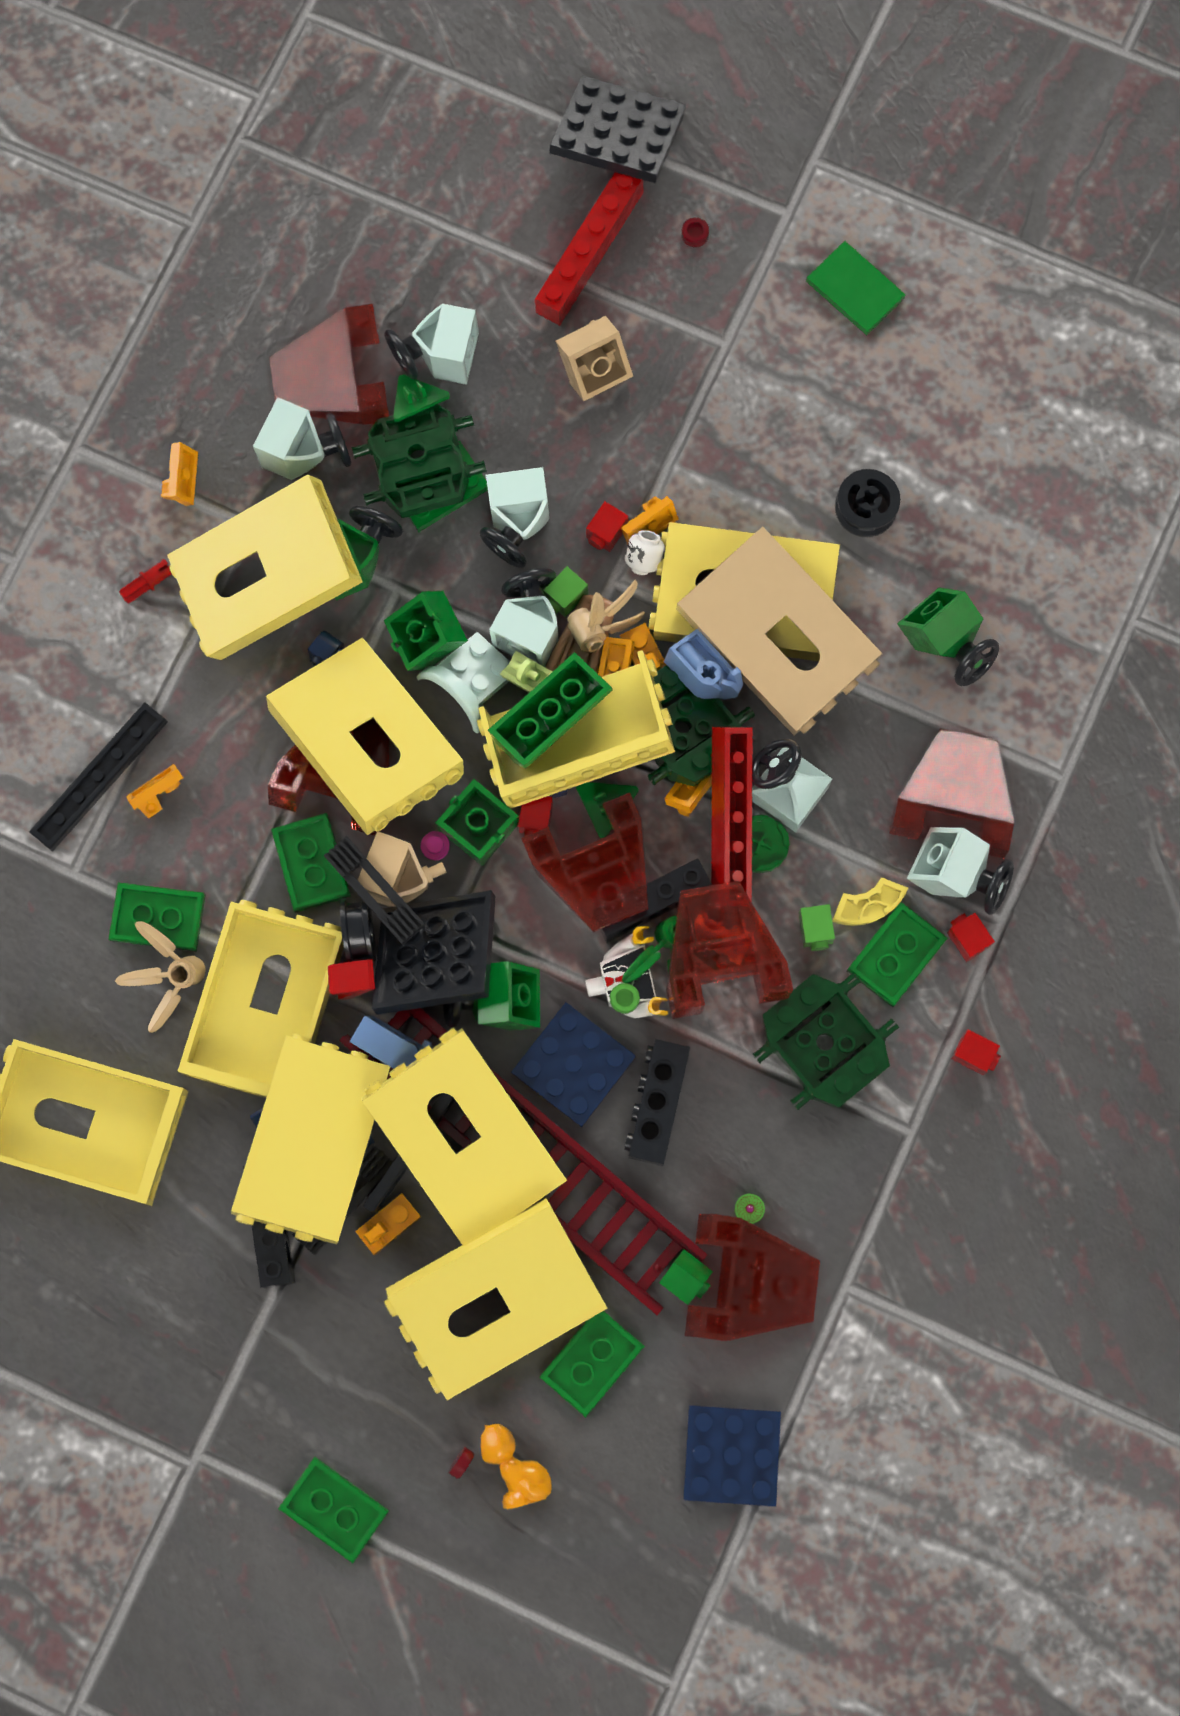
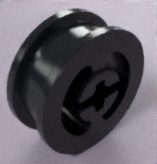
M862 469L853 472L845 478L838 491L835 501V513L838 521L848 532L860 537H874L882 534L891 527L896 518L901 500L899 489L892 478L881 471ZM852 493L857 495L853 505V510L857 509L856 514L848 503V497ZM882 496L887 504V510L884 513L878 511L882 502Z
M346 899L341 900V930L347 962H353L354 959L369 958L373 962L376 961L372 910L363 900L356 903H347Z

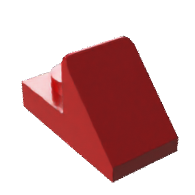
M373 960L331 964L327 968L329 992L332 995H338V1000H349L375 989Z

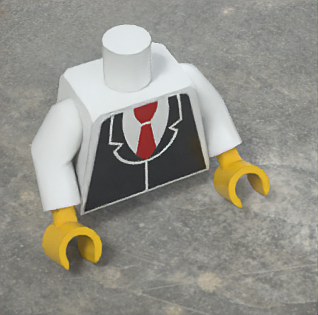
M649 926L635 928L633 934L618 941L604 955L603 961L600 962L602 976L585 980L589 997L606 994L608 1006L612 1007L610 1004L612 989L623 983L622 977L624 973L645 950V945H640L654 941V937H647L645 939L643 937L644 930L648 929ZM650 968L639 978L628 983L638 990L640 1001L638 1007L633 1012L624 1015L632 1018L647 1017L654 1014L660 1016L668 1015V1011L659 1009L660 1004L663 1001L667 1002L668 999L656 997Z

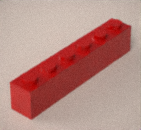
M614 172L537 294L535 308L538 315L559 326L561 325L641 198L644 180Z
M712 727L711 903L720 906H752L753 728Z

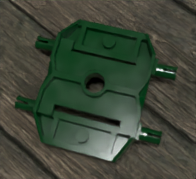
M436 404L399 422L394 421L393 415L376 419L368 432V443L352 447L355 459L371 454L374 456L380 481L379 490L363 494L366 506L386 501L387 505L403 519L463 502L469 483L468 478L487 472L484 460L471 465H467V462L463 461L456 435L459 429L474 426L472 415L455 419L449 410ZM416 450L424 451L420 458L414 459L410 457ZM451 470V474L432 478L429 480L414 483L400 488L396 487L397 484L411 483L415 481V479H419L430 475L437 476L444 471Z
M666 665L657 671V676L653 677L655 684L660 683L665 696V700L661 701V705L685 689L689 693L666 707L673 723L668 728L675 752L654 759L659 768L648 774L649 781L652 780L651 783L653 785L667 777L670 781L695 786L712 774V727H742V724L755 717V714L747 706L737 715H732L719 698L703 699L695 696L679 679L677 673ZM677 722H685L688 724L690 731L680 733L676 730L675 724Z
M851 973L844 981L837 984L812 974L762 1015L766 1042L752 1055L755 1059L761 1055L756 1060L761 1064L772 1053H776L804 1087L801 1093L790 1100L792 1105H794L803 1098L802 1101L795 1105L797 1110L810 1100H816L832 1107L840 1108L890 1067L885 1041L888 1036L899 1029V1026L895 1024L889 1030H886L895 1022L891 1018L879 1029L875 1030L847 997L848 992L861 983L859 978L848 984L856 978L854 973ZM827 1001L830 1002V1006H828L819 1015H817L814 1019H812L809 1023L802 1027L798 1032H796L788 1040L784 1039L785 1035H787L790 1031H792L795 1027L802 1023L806 1018H808L811 1014H813L816 1010L823 1006ZM818 1036H830L833 1040L832 1048L825 1051L821 1050L816 1042ZM865 1044L866 1047L836 1072L822 1083L819 1081L851 1053Z

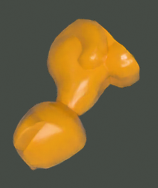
M502 1424L485 1425V1429L481 1434L482 1459L486 1463L500 1465L502 1478L509 1490L503 1497V1509L517 1508L546 1499L552 1490V1481L546 1468L537 1461H521L513 1456L516 1443L508 1428Z

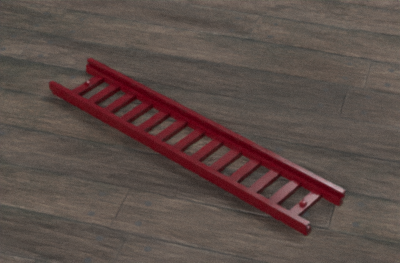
M421 1008L398 1011L388 1022V1025L399 1031L411 1016L424 1026L413 1038V1040L421 1045L424 1040H429L433 1035L439 1039L447 1032ZM343 1035L339 1040L350 1051L364 1053L368 1055L367 1060L381 1063L374 1056L350 1042L352 1038L350 1035ZM491 1069L520 1113L524 1112L536 1122L531 1129L538 1139L546 1131L558 1141L549 1152L554 1162L557 1163L567 1150L581 1161L566 1178L567 1181L561 1184L549 1198L548 1202L554 1212L590 1170L603 1180L602 1184L568 1224L557 1214L555 1215L569 1240L657 1316L664 1307L652 1298L646 1290L681 1249H685L700 1262L708 1254ZM428 1104V1106H427V1111H428V1112H429V1110H430L431 1107H432V1106H430L429 1104ZM466 1114L463 1115L455 1126L444 1117L438 1124V1127L462 1148H466L473 1143L464 1135L472 1126ZM614 1189L627 1201L595 1239L589 1243L577 1231ZM637 1209L649 1219V1222L617 1260L612 1263L600 1251L634 1210ZM660 1229L672 1241L640 1280L635 1283L623 1270L655 1232Z

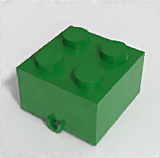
M422 591L383 620L393 640L391 646L394 651L399 652L407 671L424 670L429 666H434L468 641L444 591Z
M473 779L459 796L455 795L450 800L448 809L435 822L440 832L445 834L448 839L483 866L518 826L519 815L478 781Z

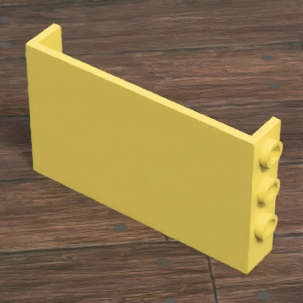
M643 650L637 652L640 664L602 677L612 687L613 691L526 769L517 765L496 744L488 732V729L509 710L490 716L484 706L478 708L481 719L477 720L478 728L481 735L485 736L487 744H484L483 748L488 761L492 760L493 768L490 769V775L494 785H498L501 798L510 809L675 752L668 728L673 723L668 709H663L661 701L665 700V696L660 683L655 684L653 678L658 675L653 659L647 660Z
M293 1034L292 1037H285L231 1214L236 1215V1221L247 1225H253L254 1221L266 1224L265 1229L271 1232L283 1234L284 1229L295 1232V1238L312 1243L313 1238L337 1244L375 1120L362 1102V1097L366 1095L364 1090L378 1080L381 1084L387 1080L391 1066L367 1060L368 1055L361 1052L351 1051L350 1054L340 1052L339 1047L334 1044L322 1042L320 1046L310 1043L311 1039L309 1037Z

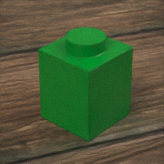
M684 1249L659 1283L689 1305L695 1296L701 1299L711 1286L707 1279L713 1271Z

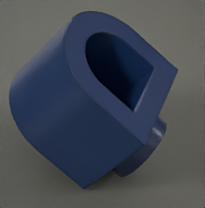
M322 631L308 648L309 657L311 658L310 662L314 666L318 665L344 648V643L327 631Z

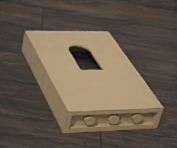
M763 526L677 603L676 610L695 630L698 629L734 669L738 667L741 671L742 681L794 736L799 731L805 734L816 724V721L813 719L821 711L827 714L837 704L835 698L842 692L848 695L859 684L856 679L860 675L865 673L868 676L880 665L877 660L882 655V652ZM786 615L816 646L820 653L819 663L811 670L798 669L766 636V633Z

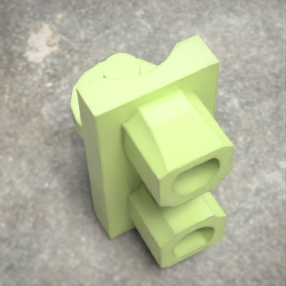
M515 651L511 661L502 670L500 675L523 690L531 692L553 671Z

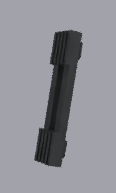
M347 836L338 845H335L333 849H330L328 853L324 854L325 858L402 945L425 926L422 920ZM359 866L366 871L397 906V910H394L391 915H388L353 876L352 872Z
M373 1143L365 1151L359 1174L361 1173L368 1181L351 1199L345 1221L379 1184L393 1163ZM313 1238L312 1243L297 1239L313 1255H316L327 1243Z

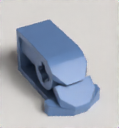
M698 629L691 632L668 650L664 660L665 664L677 673L679 679L695 696L703 699H731L738 696L743 686L741 671L738 667L734 669Z
M374 1015L364 1016L350 1040L352 1044L392 1068H396L402 1063L407 1067L417 1060L414 1057L417 1052L428 1045L432 1049V1042L429 1040H424L421 1045Z

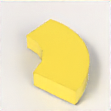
M881 877L876 886L866 893L857 895L843 893L832 921L850 926L876 922L890 914L900 904L906 895L908 887Z

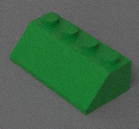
M574 652L490 727L488 732L496 744L517 765L526 769L612 692L613 689Z

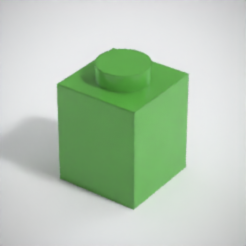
M567 566L544 589V594L551 603L555 614L560 612L566 617L578 605L582 596L589 594L588 584Z
M830 904L800 908L798 914L803 947H811V951L828 949L829 944H833L835 940Z

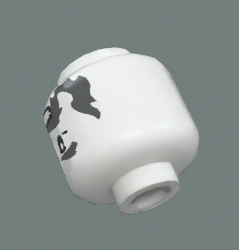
M647 530L639 531V533L631 536L625 553V562L632 568L634 573L647 575L657 571V565L661 562L665 551V546L660 540V536Z

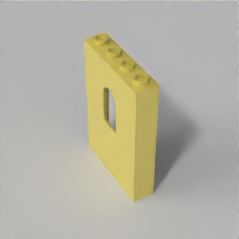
M311 475L302 477L167 555L171 563L170 571L177 579L181 589L179 592L180 597L187 605L191 614L189 616L190 622L200 637V648L207 657L223 660L363 582L323 483L320 479ZM257 552L267 576L230 597L220 596L215 587L217 576L225 569Z
M669 522L668 532L662 531L661 541L665 546L664 559L657 565L656 575L661 576L660 586H654L652 602L658 603L656 613L651 612L649 629L654 630V640L679 642L695 630L676 610L677 603L696 587V578L701 572L715 570L755 533ZM773 536L833 600L840 544ZM787 615L766 633V636L786 657L812 661L820 660V653L816 646Z
M363 637L266 696L269 712L366 835L374 831H381L389 824V821L399 815H406L416 804L422 800L426 801L433 798L438 790L446 785L455 784L464 774L463 759ZM374 718L399 749L401 754L400 760L396 765L389 768L377 766L350 732Z
M240 900V903L231 901L178 1072L185 1076L267 1098L285 1037L300 1034L311 1039L310 1043L315 1044L330 995L327 968L331 964H338L340 962L344 949L341 927L330 923H324L323 927L312 924L313 919L301 915H296V919L286 917L284 911L269 907L268 911L257 909L256 903L247 900ZM273 955L284 956L291 965V972L277 1015L250 1007L263 963Z
M452 1028L439 1038L441 1040L440 1044L432 1049L428 1045L414 1055L417 1060L407 1067L402 1063L390 1071L389 1075L391 1078L381 1084L378 1080L364 1090L366 1095L362 1097V1102L461 1244L465 1246L516 1217L566 1182L567 1179L464 1030L461 1028L456 1031L455 1028ZM440 1093L449 1094L457 1101L481 1136L457 1154L452 1150L428 1115L427 1106L430 1099Z
M13 1039L12 1045H8L5 1050L3 1061L6 1063L2 1074L0 1073V1162L152 1206L188 1090ZM52 1098L94 1110L95 1114L87 1138L83 1139L42 1127L35 1119L37 1105L44 1099Z
M547 1198L530 1206L516 1217L469 1244L456 1248L386 1288L388 1299L384 1301L391 1316L398 1315L403 1325L399 1326V1329L406 1342L413 1341L417 1351L414 1352V1355L422 1369L427 1366L432 1376L428 1379L436 1394L442 1392L446 1400L451 1399L607 1309ZM497 1287L510 1313L467 1337L454 1335L448 1327L450 1315L457 1309Z

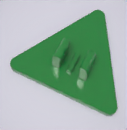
M402 374L398 377L393 414L394 421L399 422L449 399L450 393L417 379L412 380Z
M587 782L575 786L600 839L607 837L639 792L637 786Z

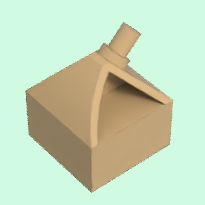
M606 316L596 321L592 320L588 325L556 340L570 384L583 401L633 377L620 333Z
M377 831L366 858L406 903L414 900L427 890L429 883L434 882L433 878L447 873L442 862L429 868L427 865L421 868L411 843ZM362 868L358 881L376 902L388 907L396 906Z

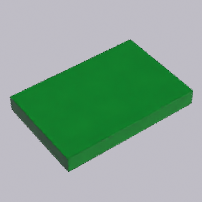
M846 241L837 247L806 278V282L866 336L905 299L906 295Z
M327 813L271 829L295 913L351 897L348 883L324 856V854L337 845Z
M118 882L108 940L152 946L135 927L136 922L143 921L165 935L175 944L176 949L197 952L206 894Z
M900 902L849 966L847 972L849 974L854 973L856 979L859 978L863 985L891 1007H894L948 937L904 903Z
M602 1311L586 1320L540 1375V1378L586 1418L645 1346L605 1311Z
M316 1456L309 1463L278 1508L351 1563L355 1562L390 1511Z

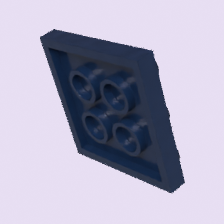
M565 1002L511 1073L582 1128L634 1061L636 1055Z
M689 1405L683 1500L776 1507L781 1412Z

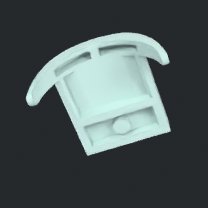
M476 632L466 643L457 648L437 666L425 668L416 678L418 681L420 679L430 680L445 689L463 708L471 722L473 731L479 733L477 720L481 719L478 708L509 682L500 673L507 667L510 661Z

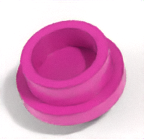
M439 831L427 833L421 841V851L430 860H441L450 850V842L447 836Z

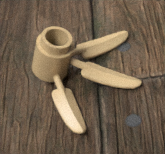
M636 580L605 610L602 595L595 592L590 612L587 608H580L569 615L567 619L569 622L568 628L582 651L595 652L599 650L606 639L605 631H609L610 634L623 631L643 618L644 611L623 621L600 626L605 616H613L633 596L638 584Z
M138 921L135 923V927L139 933L164 957L168 958L170 956L175 960L170 964L168 972H161L159 967L148 968L122 974L115 980L120 986H142L160 984L163 978L168 977L169 981L175 986L174 990L166 992L151 1018L148 1031L153 1033L164 1025L179 1004L181 996L178 995L180 989L200 983L205 976L206 969L203 961L196 956H186L183 958L177 956L173 952L176 949L174 943L151 925Z

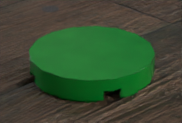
M766 815L752 816V872H771L778 868L786 859L790 846L789 836L779 821Z

